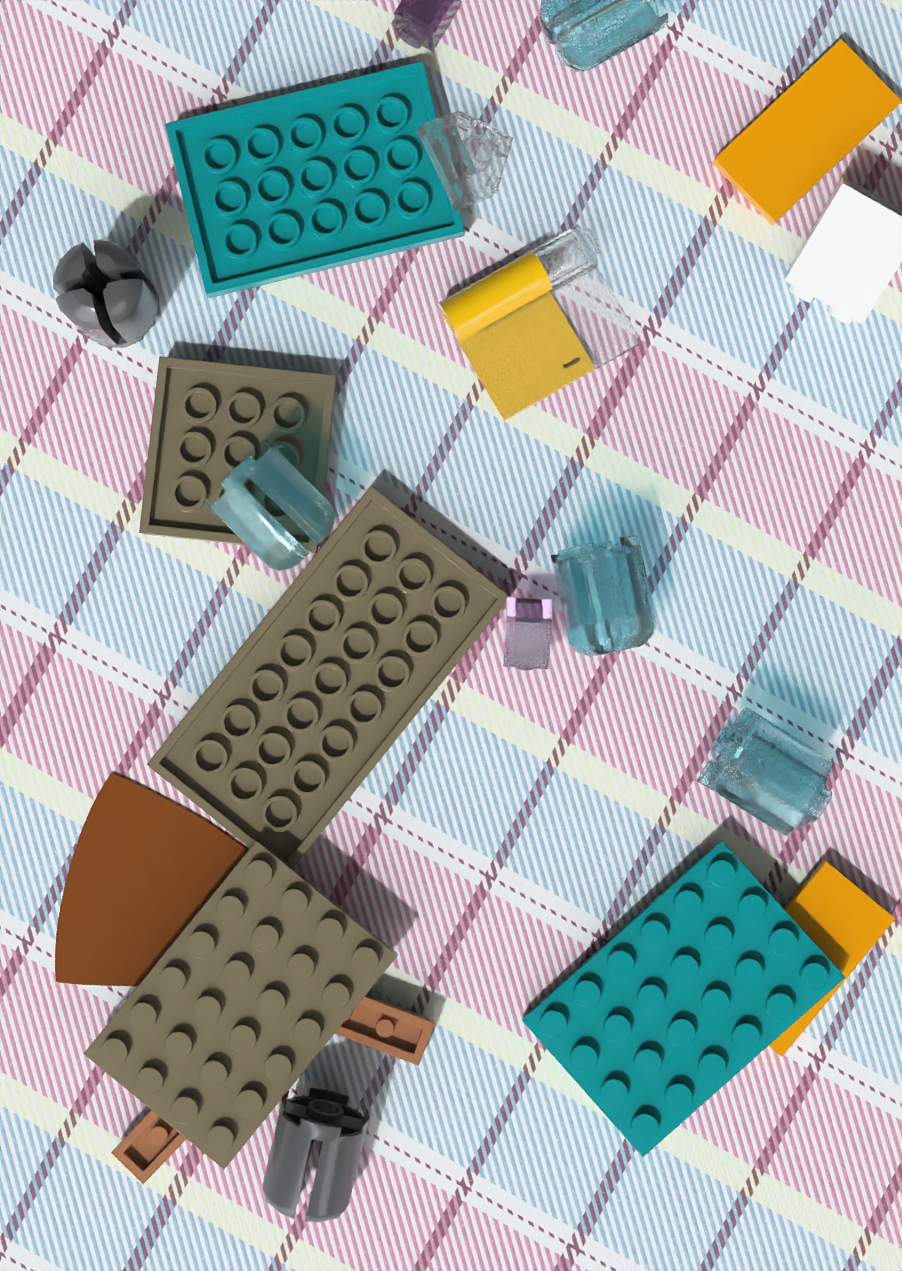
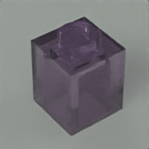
M402 0L394 12L395 29L398 31L399 37L414 48L420 49L423 46L433 52L460 9V0Z
M507 597L503 667H515L520 670L548 669L552 634V600Z

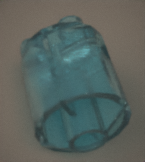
M745 707L732 726L733 730L726 727L718 737L713 750L719 754L715 761L711 759L705 765L697 782L785 836L796 829L815 822L825 811L832 797V792L828 790L826 784L832 768V760L750 708Z

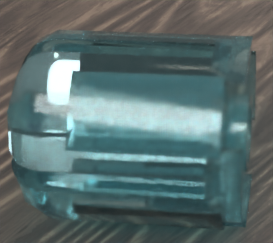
M541 0L540 5L541 24L548 42L552 45L558 44L555 54L562 64L576 73L591 71L661 31L668 25V13L659 17L655 0Z
M267 439L264 443L269 450L257 461L249 455L220 483L226 492L214 504L208 499H205L203 503L269 568L281 571L297 566L309 553L264 508L265 506L245 485L252 480L316 545H319L331 532L335 520V511L332 504Z
M639 536L620 537V542L612 544V542L589 543L557 551L558 554L550 555L568 643L574 652L592 657L643 646L655 635L657 623Z

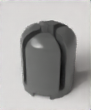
M95 239L93 241L95 256L84 242L71 247L59 260L53 275V289L59 294L55 300L60 311L90 340L100 343L107 348H126L140 342L143 339L142 336L152 327L156 314L157 316L159 315L158 292L142 265L123 245L107 239Z
M310 1088L309 1096H298L288 1099V1091L284 1097H281L277 1123L263 1180V1192L266 1201L281 1214L294 1219L314 1140L323 1141L305 1222H324L337 1219L346 1210L350 1202L362 1146L370 1121L369 1111L366 1109L364 1117L359 1111L348 1106V1096L331 1090Z

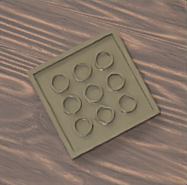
M159 356L139 533L143 535L317 553L337 376Z

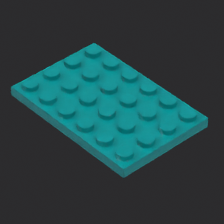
M423 61L165 123L202 280L208 298L465 236Z
M720 840L522 1017V1021L638 1153L644 1157L839 984L845 976L726 844Z

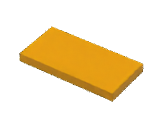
M840 39L715 157L712 164L773 226L902 103V100Z
M822 860L783 909L840 970L845 978L769 1045L781 1057L788 1051L895 920L891 914L825 860Z

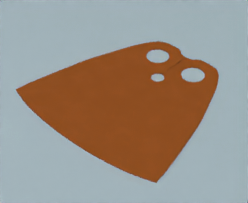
M111 772L89 811L69 867L56 933V982L79 985L139 986L248 850L189 810L129 779Z

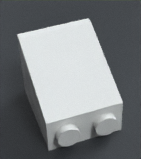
M842 176L785 275V281L791 284L788 290L806 302L811 303L814 297L829 305L827 313L845 324L850 325L852 320H855L863 325L902 262V209Z

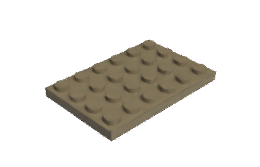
M258 839L83 1054L216 1164L225 1169L280 1102L281 1097H284L395 960L398 953Z

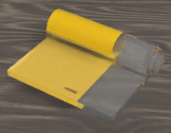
M575 225L438 303L449 329L503 421L510 419L642 344L640 336L598 268L597 254L602 252L597 237L590 228L584 231L579 225Z

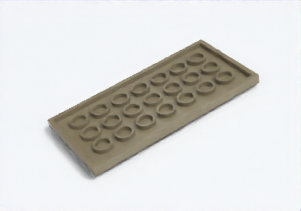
M371 486L146 765L249 848L259 839L294 868L510 599V596Z

